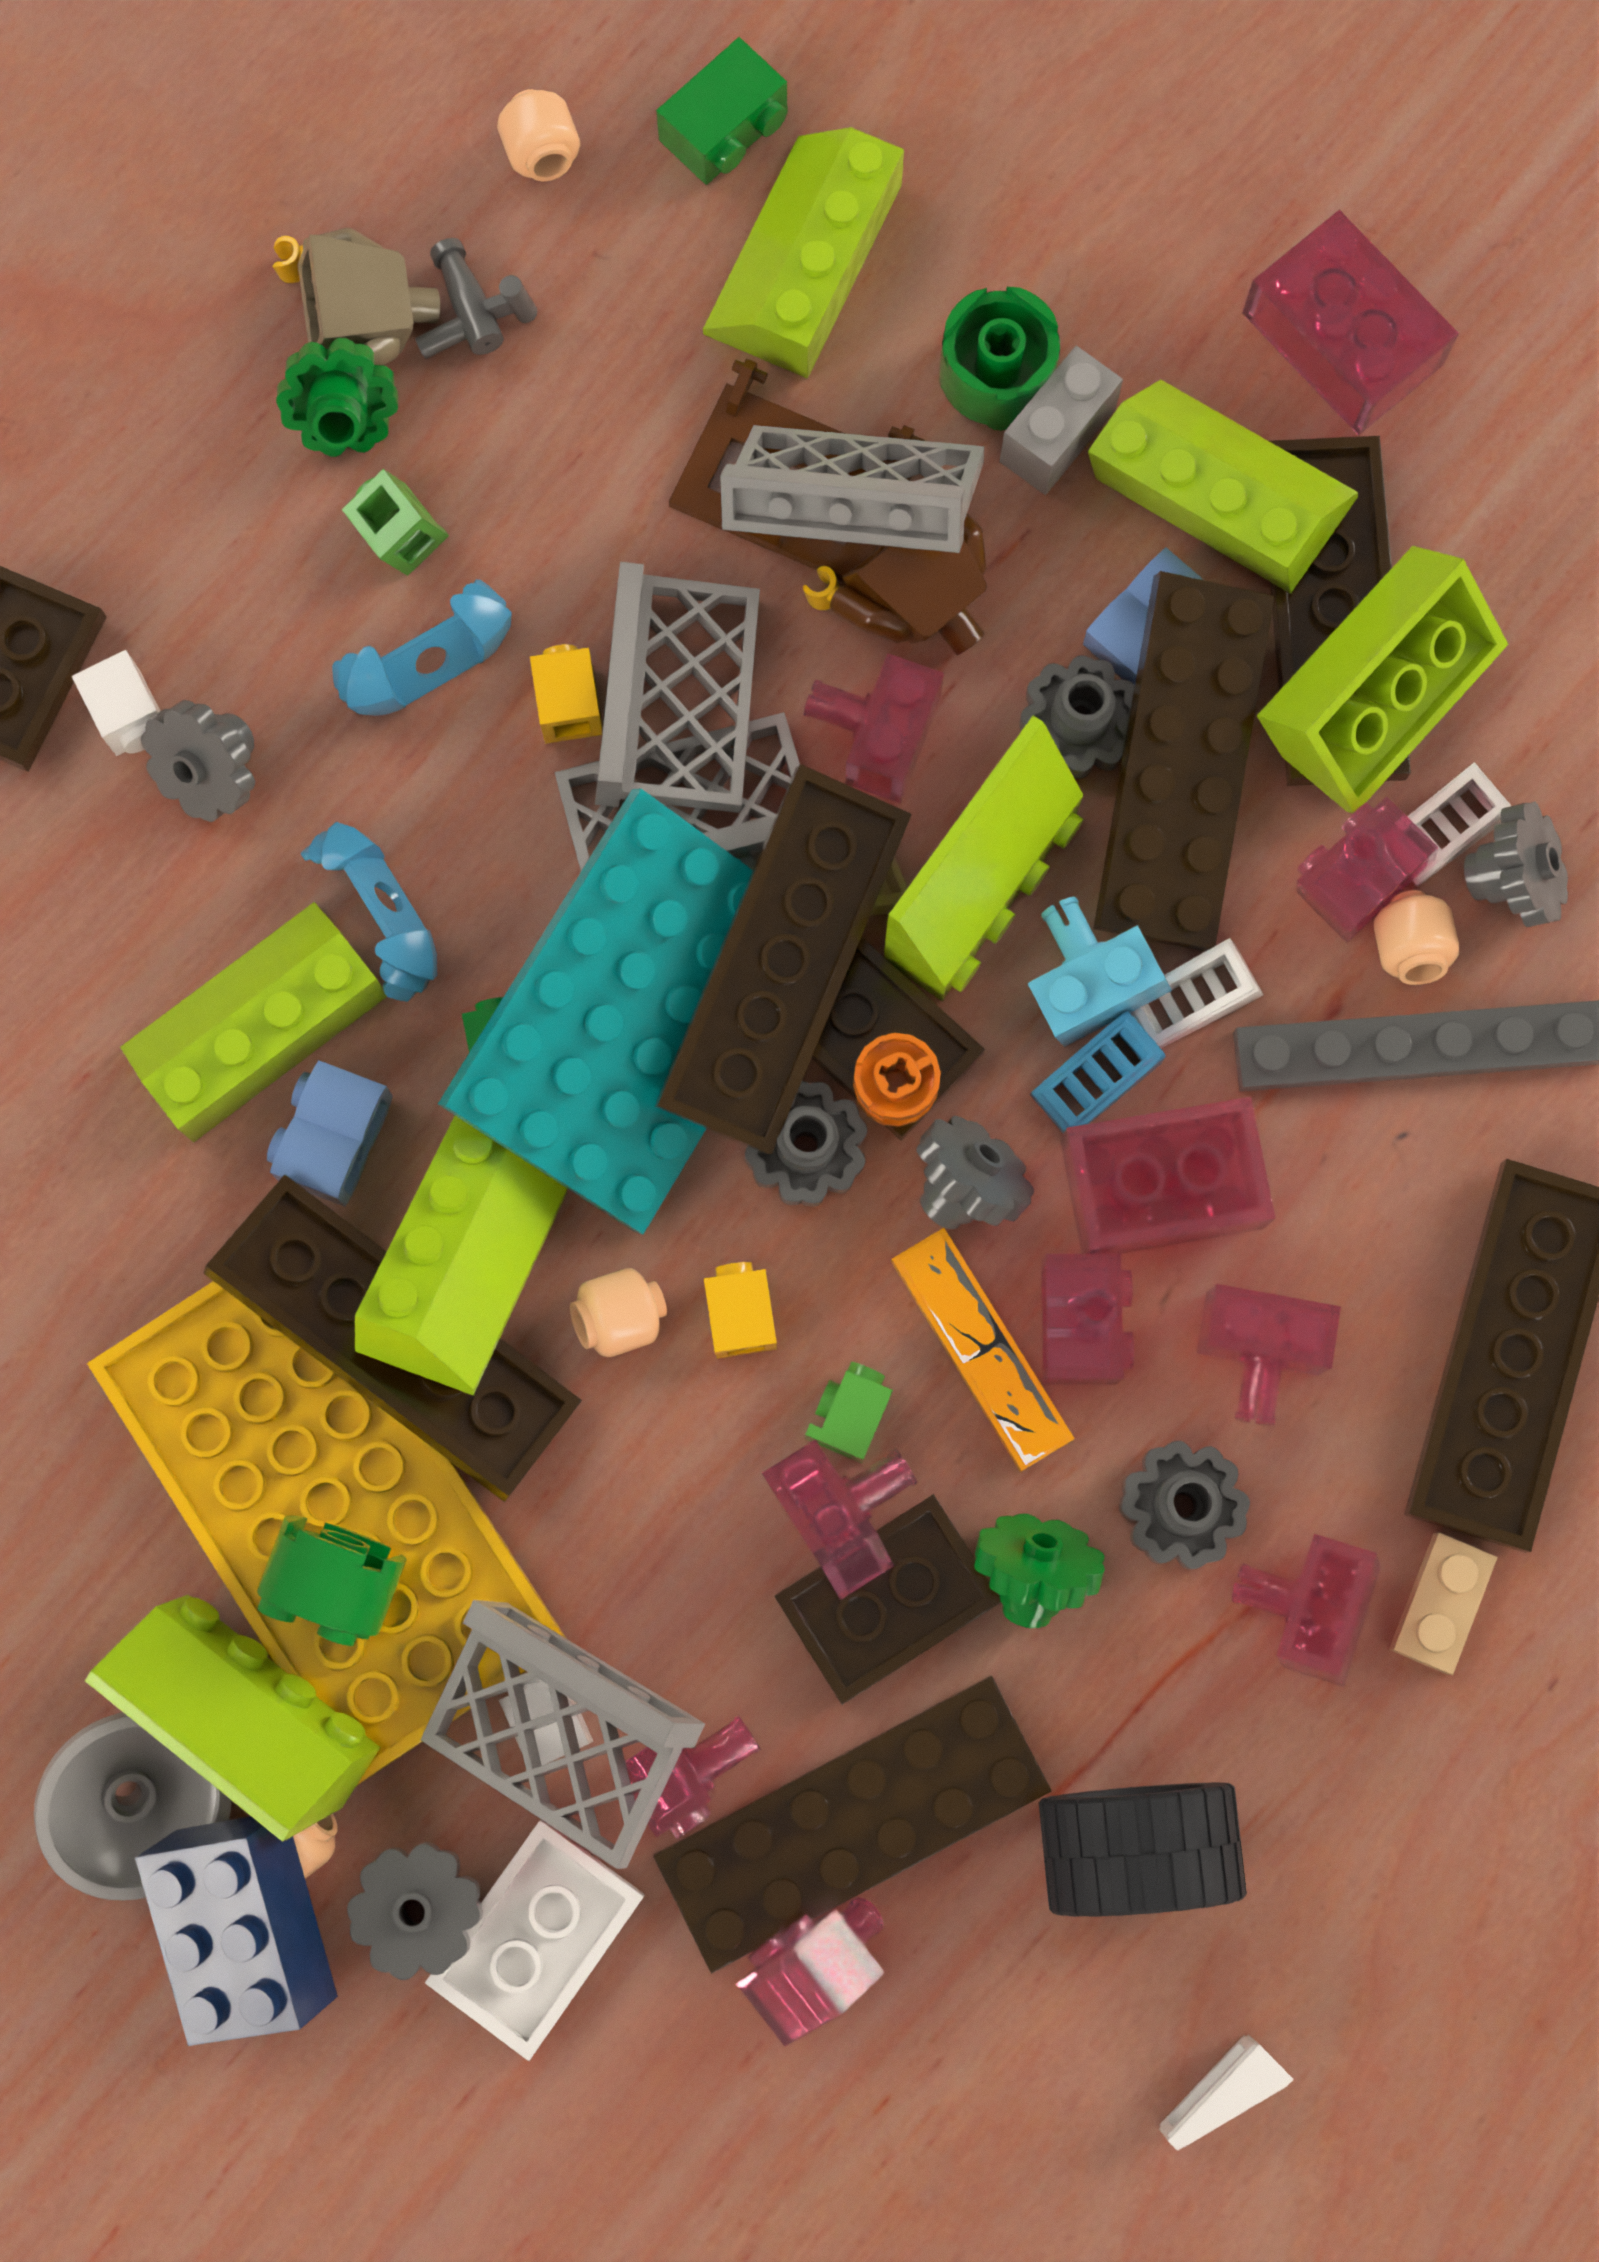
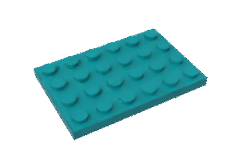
M642 788L632 789L441 1097L438 1105L630 1230L643 1235L706 1131L704 1127L654 1106L753 870Z

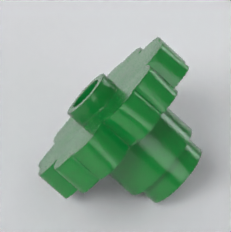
M339 337L330 344L328 349L317 342H308L302 346L299 352L287 358L285 368L286 379L277 385L276 403L281 411L283 426L290 430L301 431V440L304 447L313 451H321L330 457H336L341 455L346 447L361 453L368 452L374 447L375 443L384 440L388 436L389 417L398 410V391L394 385L393 371L387 366L374 365V352L372 348L364 344H355L347 338Z
M1022 1513L1014 1516H1000L997 1518L994 1528L981 1529L975 1550L976 1560L974 1568L979 1573L991 1577L989 1587L999 1594L1000 1601L1003 1604L1002 1612L1009 1621L1025 1628H1042L1048 1625L1051 1618L1057 1615L1060 1610L1080 1608L1084 1604L1085 1596L1099 1593L1105 1571L1103 1565L1105 1556L1100 1550L1087 1546L1089 1537L1085 1532L1072 1528L1061 1520L1052 1519L1042 1523L1035 1516Z

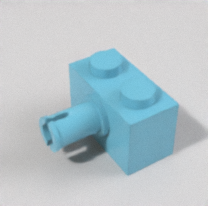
M1074 896L1059 901L1070 922L1068 926L1065 925L1054 904L1041 913V917L1047 923L1065 961L1061 966L1028 983L1055 1038L1064 1047L1112 1023L1125 1011L1131 1013L1172 991L1138 925L1107 942L1098 943L1079 907L1077 898Z

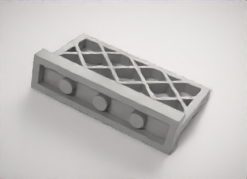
M753 425L736 464H726L720 475L722 530L960 553L964 540V520L984 464L985 446ZM763 448L782 449V450H781V451H778V452H775V453H772V454H769V453H768L766 450H764ZM828 454L840 455L831 459L824 457ZM887 459L900 460L888 465L882 462ZM802 463L808 465L807 467L798 470L789 469L790 467ZM953 465L957 467L949 470H944L941 466ZM861 468L866 471L856 476L847 474ZM917 474L925 477L914 482L905 479Z
M620 562L595 805L619 807L620 799L626 800L632 789L642 788L662 804L740 813L760 589L644 575V564ZM652 595L678 598L689 612L667 627L651 609ZM720 603L745 606L744 622L728 634L708 614L709 611ZM695 621H698L716 642L694 658L676 638V635ZM650 626L657 635L648 641ZM743 637L741 651L734 643ZM666 644L684 666L662 681L647 665L646 657ZM722 651H725L740 668V675L721 688L702 666ZM693 674L711 696L689 712L670 689ZM645 680L652 689L643 695ZM736 691H738L737 705L730 698ZM660 697L679 720L659 735H656L641 718V711ZM717 705H720L735 721V730L716 743L697 720ZM688 728L705 747L706 751L684 767L665 744ZM640 734L647 743L637 750ZM733 745V756L731 760V758L724 751ZM654 752L674 773L673 776L661 785L634 782L636 765ZM715 759L731 777L729 793L706 791L692 775ZM683 783L686 786V788H681L677 786Z
M784 712L749 721L746 750L752 740L774 734L778 736L781 750L770 767L746 755L745 769L762 777V780L749 800L742 797L741 812L732 826L716 829L702 822L701 820L708 809L695 808L692 814L689 815L671 805L663 804L752 870L755 867L776 816L775 813L759 806L773 783L787 790L795 768L800 764ZM735 725L710 731L708 734L717 743L735 730ZM695 736L665 744L684 767L693 760L695 755L706 751L705 747ZM729 747L724 752L732 760L733 748ZM656 752L637 764L635 769L636 774L640 769L653 766L669 774L666 780L674 775ZM599 761L555 772L580 871H582L590 858L587 848L600 828L606 831L612 822L607 817L614 807L601 805L597 812L575 802L571 790L575 786L594 781L597 782ZM785 763L789 776L780 772ZM722 767L712 782L695 773L692 775L706 791L729 793V790L723 788L729 775ZM752 816L757 818L755 820L749 821ZM579 818L589 822L584 832L582 831Z
M473 1600L463 1621V1624L470 1627L472 1631L420 1740L616 1869L627 1868L683 1748L695 1747L705 1723L509 1603ZM488 1647L499 1654L505 1681L482 1689L478 1665ZM518 1666L528 1673L520 1675ZM541 1680L548 1684L554 1712L531 1720L523 1686ZM508 1692L516 1726L493 1734L485 1700ZM567 1697L575 1701L577 1704L569 1706ZM470 1706L478 1740L461 1745L448 1737L446 1733L456 1711ZM591 1711L598 1716L604 1744L580 1752L572 1716ZM557 1722L565 1758L541 1765L534 1730ZM617 1728L628 1735L619 1738ZM518 1736L526 1771L510 1777L501 1771L495 1744ZM640 1742L658 1754L647 1778L631 1784L622 1748ZM480 1750L482 1758L473 1752ZM607 1754L616 1790L591 1798L583 1762ZM568 1767L576 1804L559 1809L550 1803L544 1776ZM529 1781L531 1790L522 1785V1783ZM639 1792V1795L635 1801L633 1794ZM619 1800L624 1826L614 1845L600 1835L594 1808ZM579 1813L581 1822L571 1816Z

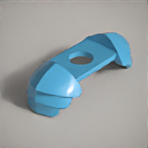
M480 579L466 584L462 594L453 595L450 599L454 616L383 657L379 655L375 648L366 646L358 654L348 653L342 660L335 661L332 665L334 687L339 692V698L348 705V708L362 715H386L406 708V705L478 663H483L497 651L511 627L512 612L506 608V601ZM430 647L443 648L446 652V658L438 670L428 674L416 671V660L424 650Z
M335 822L327 831H323L315 836L312 843L301 852V856L304 861L310 859L316 864H322L326 870H345L386 939L377 943L375 947V954L383 960L380 967V976L385 981L383 991L387 997L408 1002L417 992H423L427 988L429 981L434 980L437 976V952L431 931L425 928L384 861L385 856L380 847L356 828ZM374 887L383 890L392 899L396 912L382 904L375 893Z

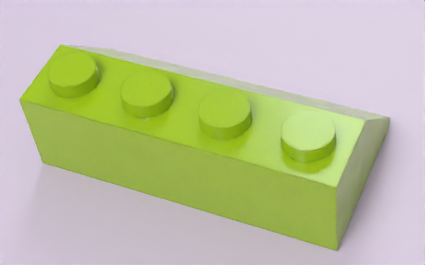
M852 127L798 136L706 321L703 335L808 379L902 186L904 149Z
M1161 379L1123 401L1088 450L1094 475L1098 481L1290 594L1358 498V492Z
M1412 546L1260 711L1257 717L1280 755L1346 812L1355 815L1509 644L1465 560Z
M313 902L120 1048L143 1085L181 1133L192 1142H195L385 999L387 995L384 993L383 987L345 937L319 906Z
M454 1116L355 1314V1351L474 1395L564 1201L567 1188L457 1116Z
M186 1595L156 1606L90 1671L85 1682L282 1842L342 1809L381 1748L365 1735L364 1727L353 1717L334 1711L316 1696V1690L308 1681L297 1675L286 1673L267 1657L266 1649L260 1643L233 1631L219 1619L218 1611L206 1601Z

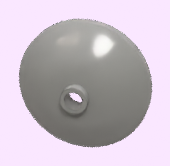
M122 1712L107 1716L83 1728L72 1736L53 1756L37 1788L34 1802V1827L40 1848L48 1864L67 1884L97 1898L121 1901L146 1898L135 1857L177 1829L229 1820L232 1800ZM128 1781L137 1783L135 1790L127 1796L115 1794L117 1788L122 1783Z

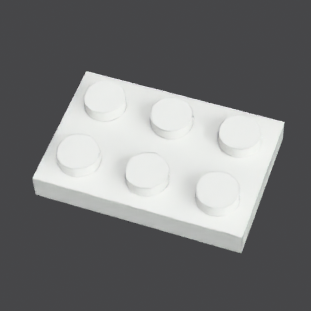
M540 1820L482 1901V1919L474 1927L466 1930L471 1942L467 1954L453 1962L444 1973L440 1975L431 1974L425 1984L526 2060L530 2061L645 1894L563 1833Z

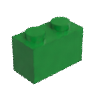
M738 37L656 110L659 141L707 185L721 172L727 174L735 169L743 159L746 149L761 136L769 137L780 128L788 113L787 81L744 40Z

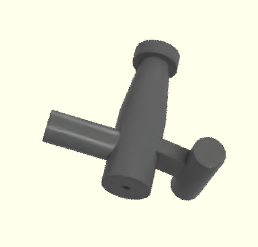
M457 238L441 240L430 251V257L434 266L442 270L451 305L457 317L415 338L425 359L467 339L474 354L484 355L498 349L504 341L496 319L514 313L520 322L529 323L537 316L538 311L535 303L520 279L514 275L506 276L501 280L499 284L501 294L486 299L483 289L464 260L466 251L462 242Z

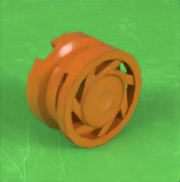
M891 1033L877 1037L864 1047L856 1061L853 1090L857 1104L869 1118L882 1125L901 1127L917 1122L930 1111L937 1098L941 1075L937 1057L925 1042L912 1035Z

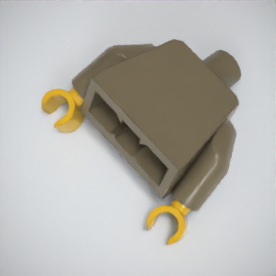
M343 228L319 235L310 234L308 238H305L301 246L290 236H281L275 241L273 249L281 260H286L277 261L273 264L272 267L285 283L300 281L308 342H317L328 349L335 339L339 337L347 338L355 344H364L372 348L374 352V365L385 366L395 360L398 354L402 353L413 331V323L436 324L438 322L440 296L437 288L408 287L404 257L398 251L384 249L381 245L352 228Z

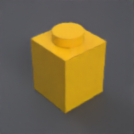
M562 644L545 649L543 655L530 656L539 722L545 744L602 735L603 726L589 647L578 649L574 645Z
M738 1262L716 1267V1277L704 1278L716 1359L777 1350L766 1269L753 1271L752 1262Z

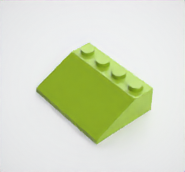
M1033 715L888 914L884 958L904 976L941 1001H943L952 987L962 992L981 964L979 960L974 958L986 939L994 944L1000 940L1016 915L1009 910V907L1021 891L1028 896L1032 895L1050 866L1043 862L1047 854L1055 844L1064 849L1084 820L1077 815L1083 793L1046 725Z

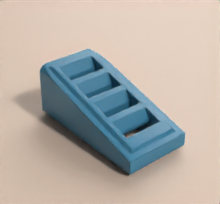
M1125 1011L1030 1093V1096L1066 1138L1071 1140L1158 1068L1166 1055L1128 1011ZM1121 1037L1141 1060L1135 1067L1113 1043L1117 1038ZM1100 1052L1122 1076L1116 1083L1094 1060V1057ZM1080 1069L1087 1074L1103 1093L1097 1100L1075 1077L1074 1074ZM1062 1084L1085 1109L1077 1117L1054 1091Z

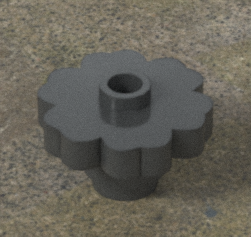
M1084 655L1075 657L1071 661L1068 670L1056 663L1048 664L1044 667L1040 676L1035 677L1027 687L1026 700L1028 706L1022 711L1019 721L1021 731L1033 715L1044 722L1073 777L1076 779L1087 777L1093 765L1104 771H1112L1119 765L1123 758L1135 687L1128 680H1114V668L1110 662L1105 660L1094 661V659Z
M182 700L170 709H163L146 722V731L141 737V743L146 752L152 756L147 762L146 769L151 778L156 782L161 794L168 799H179L182 809L188 816L193 818L201 817L203 820L214 822L225 813H234L249 801L250 791L255 786V779L245 765L249 762L250 755L254 749V737L248 725L241 718L230 713L214 714L212 709L205 704H195L188 700Z
M1536 802L1502 808L1501 823L1494 826L1495 842L1480 845L1477 852L1470 853L1465 858L1464 875L1469 892L1477 901L1487 899L1493 904L1507 901L1513 914H1520L1526 927L1560 921L1561 905L1566 904L1568 900V874L1561 860V841L1550 816H1542Z
M802 1081L772 1154L767 1155L747 1147L744 1156L745 1162L753 1171L754 1180L759 1187L773 1188L778 1186L780 1198L785 1204L799 1205L802 1203L810 1207L819 1206L826 1196L827 1189L834 1193H846L851 1188L855 1177L863 1170L866 1162L865 1156L858 1146L865 1140L867 1126L859 1117L858 1108L853 1101L848 1099L833 1101L832 1090L827 1084L823 1082L809 1084ZM801 1136H809L816 1142L817 1150L814 1152L800 1151L794 1146V1142Z
M953 1116L948 1122L936 1119L921 1136L916 1152L928 1165L924 1169L927 1180L924 1183V1193L920 1197V1203L928 1217L938 1225L947 1229H957L961 1224H968L973 1220H978L998 1226L1003 1219L1016 1221L1031 1204L1034 1188L1023 1177V1174L1026 1172V1166L1014 1154L1007 1143L999 1139H991L986 1129L979 1123L967 1121L959 1116Z
M1173 1441L1164 1447L1149 1450L1142 1459L1143 1471L1134 1472L1125 1477L1122 1486L1124 1495L1120 1500L1119 1511L1126 1519L1136 1522L1130 1534L1131 1543L1137 1549L1145 1551L1147 1557L1156 1564L1167 1563L1176 1557L1182 1567L1193 1570L1204 1566L1206 1563L1220 1561L1224 1558L1227 1551L1225 1539L1241 1536L1245 1532L1247 1525L1245 1515L1248 1513L1250 1500L1244 1492L1233 1488L1238 1479V1468L1231 1461L1223 1459L1222 1454L1212 1446L1204 1447L1193 1454L1186 1443ZM1177 1494L1187 1495L1193 1502V1511L1187 1518L1180 1517L1174 1508L1173 1501Z
M431 1842L419 1844L410 1854L401 1848L392 1847L385 1850L375 1861L362 1869L360 1881L364 1892L354 1896L347 1906L350 1921H352L350 1924V1936L359 1945L372 1946L370 1963L375 1970L384 1973L390 1972L392 1976L399 1980L410 1979L421 1967L432 1975H440L453 1962L467 1954L471 1942L466 1930L479 1923L483 1916L481 1902L478 1900L480 1897L478 1881L469 1876H458L460 1859L455 1852L445 1849L441 1850ZM407 1900H417L423 1905L425 1916L421 1923L418 1924L412 1921L405 1910V1902Z

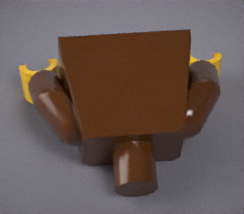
M967 513L964 520V540L960 553L880 545L842 577L847 585L839 587L834 571L830 567L821 566L816 570L819 578L826 584H829L828 588L821 592H815L807 585H803L805 596L812 608L817 610L831 609L835 614L857 628L896 643L908 641L912 644L925 641L938 631L954 653L960 655L976 644L985 634L966 609L969 604L987 589V583L983 577L987 569L983 530Z

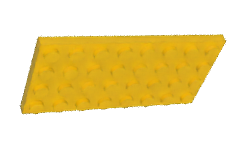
M214 1281L87 1363L273 1662L286 1673L297 1675L308 1681L316 1690V1696L334 1711L347 1714L356 1719L364 1727L365 1735L381 1747L357 1786L422 1743L420 1739L472 1631L470 1627L463 1624V1621L473 1600L509 1603L566 1638L455 1465ZM294 1515L308 1518L304 1530L319 1534L325 1522L357 1532L390 1547L391 1550L387 1559L401 1554L407 1559L378 1635L370 1636L369 1639L356 1638L354 1646H346L319 1636L317 1630L320 1624L296 1616L293 1623L284 1622L266 1616L257 1610L262 1598L258 1595L257 1589L285 1516ZM487 1647L478 1665L482 1689L505 1681L499 1654ZM518 1666L520 1675L527 1672ZM467 1706L457 1710L452 1722L471 1710V1707Z

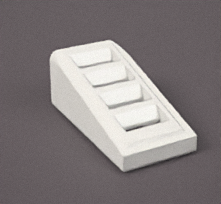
M1474 762L1381 837L1379 842L1418 887L1491 832L1496 824H1500L1502 808L1510 807L1511 804ZM1467 790H1470L1488 811L1480 819L1460 797ZM1449 804L1469 826L1462 834L1455 829L1441 812ZM1430 818L1450 841L1442 850L1421 826ZM1410 833L1413 834L1432 857L1423 865L1402 841Z
M1229 938L1164 975L1172 990L1179 986L1181 987L1194 1013L1184 1018L1170 992L1159 998L1173 1025L1166 1029H1162L1149 1004L1131 1013L1157 1045L1162 1048L1242 1008L1264 994L1237 946ZM1225 964L1237 986V989L1228 994L1214 970ZM1201 975L1216 999L1208 1005H1205L1192 981Z
M1243 2035L1160 2123L1161 2127L1159 2130L1178 2151L1284 2089L1294 2079L1251 2036Z

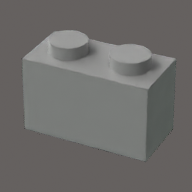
M1076 345L1004 432L999 462L1046 496L1116 410L1123 379Z

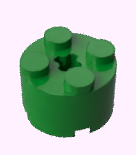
M1007 286L1006 291L987 292V288L973 291L961 299L952 309L945 323L939 369L940 386L952 406L972 421L985 424L993 430H1007L1057 369L1060 355V338L1054 313L1038 296L1019 287Z
M294 1515L285 1516L257 1589L258 1595L262 1597L257 1610L266 1616L284 1622L293 1623L296 1616L320 1624L317 1630L319 1636L346 1646H354L356 1638L369 1639L370 1636L378 1635L407 1559L402 1554L387 1559L391 1550L390 1547L357 1532L325 1522L319 1534L304 1530L308 1518Z

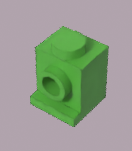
M382 469L374 478L364 482L357 490L355 497L342 509L379 559L407 576L449 537L448 533L435 522L410 488L385 469Z
M851 1362L841 1384L829 1380L815 1412L816 1415L825 1418L824 1424L820 1428L810 1423L805 1434V1440L862 1464L893 1391L882 1386L885 1376L867 1366Z

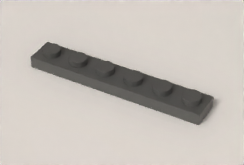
M1599 1000L1238 1027L1233 1032L1239 1092L1599 1065Z

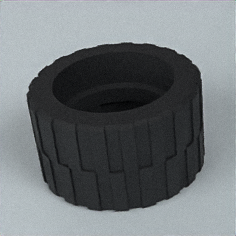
M1185 1783L1095 1790L1042 1798L1039 1802L1049 1910L1053 1914L1072 1917H1101L1184 1911L1230 1904L1242 1900L1247 1894L1235 1787L1231 1783Z

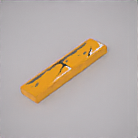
M945 1228L940 1229L891 1259V1263L1020 1472L1075 1439Z

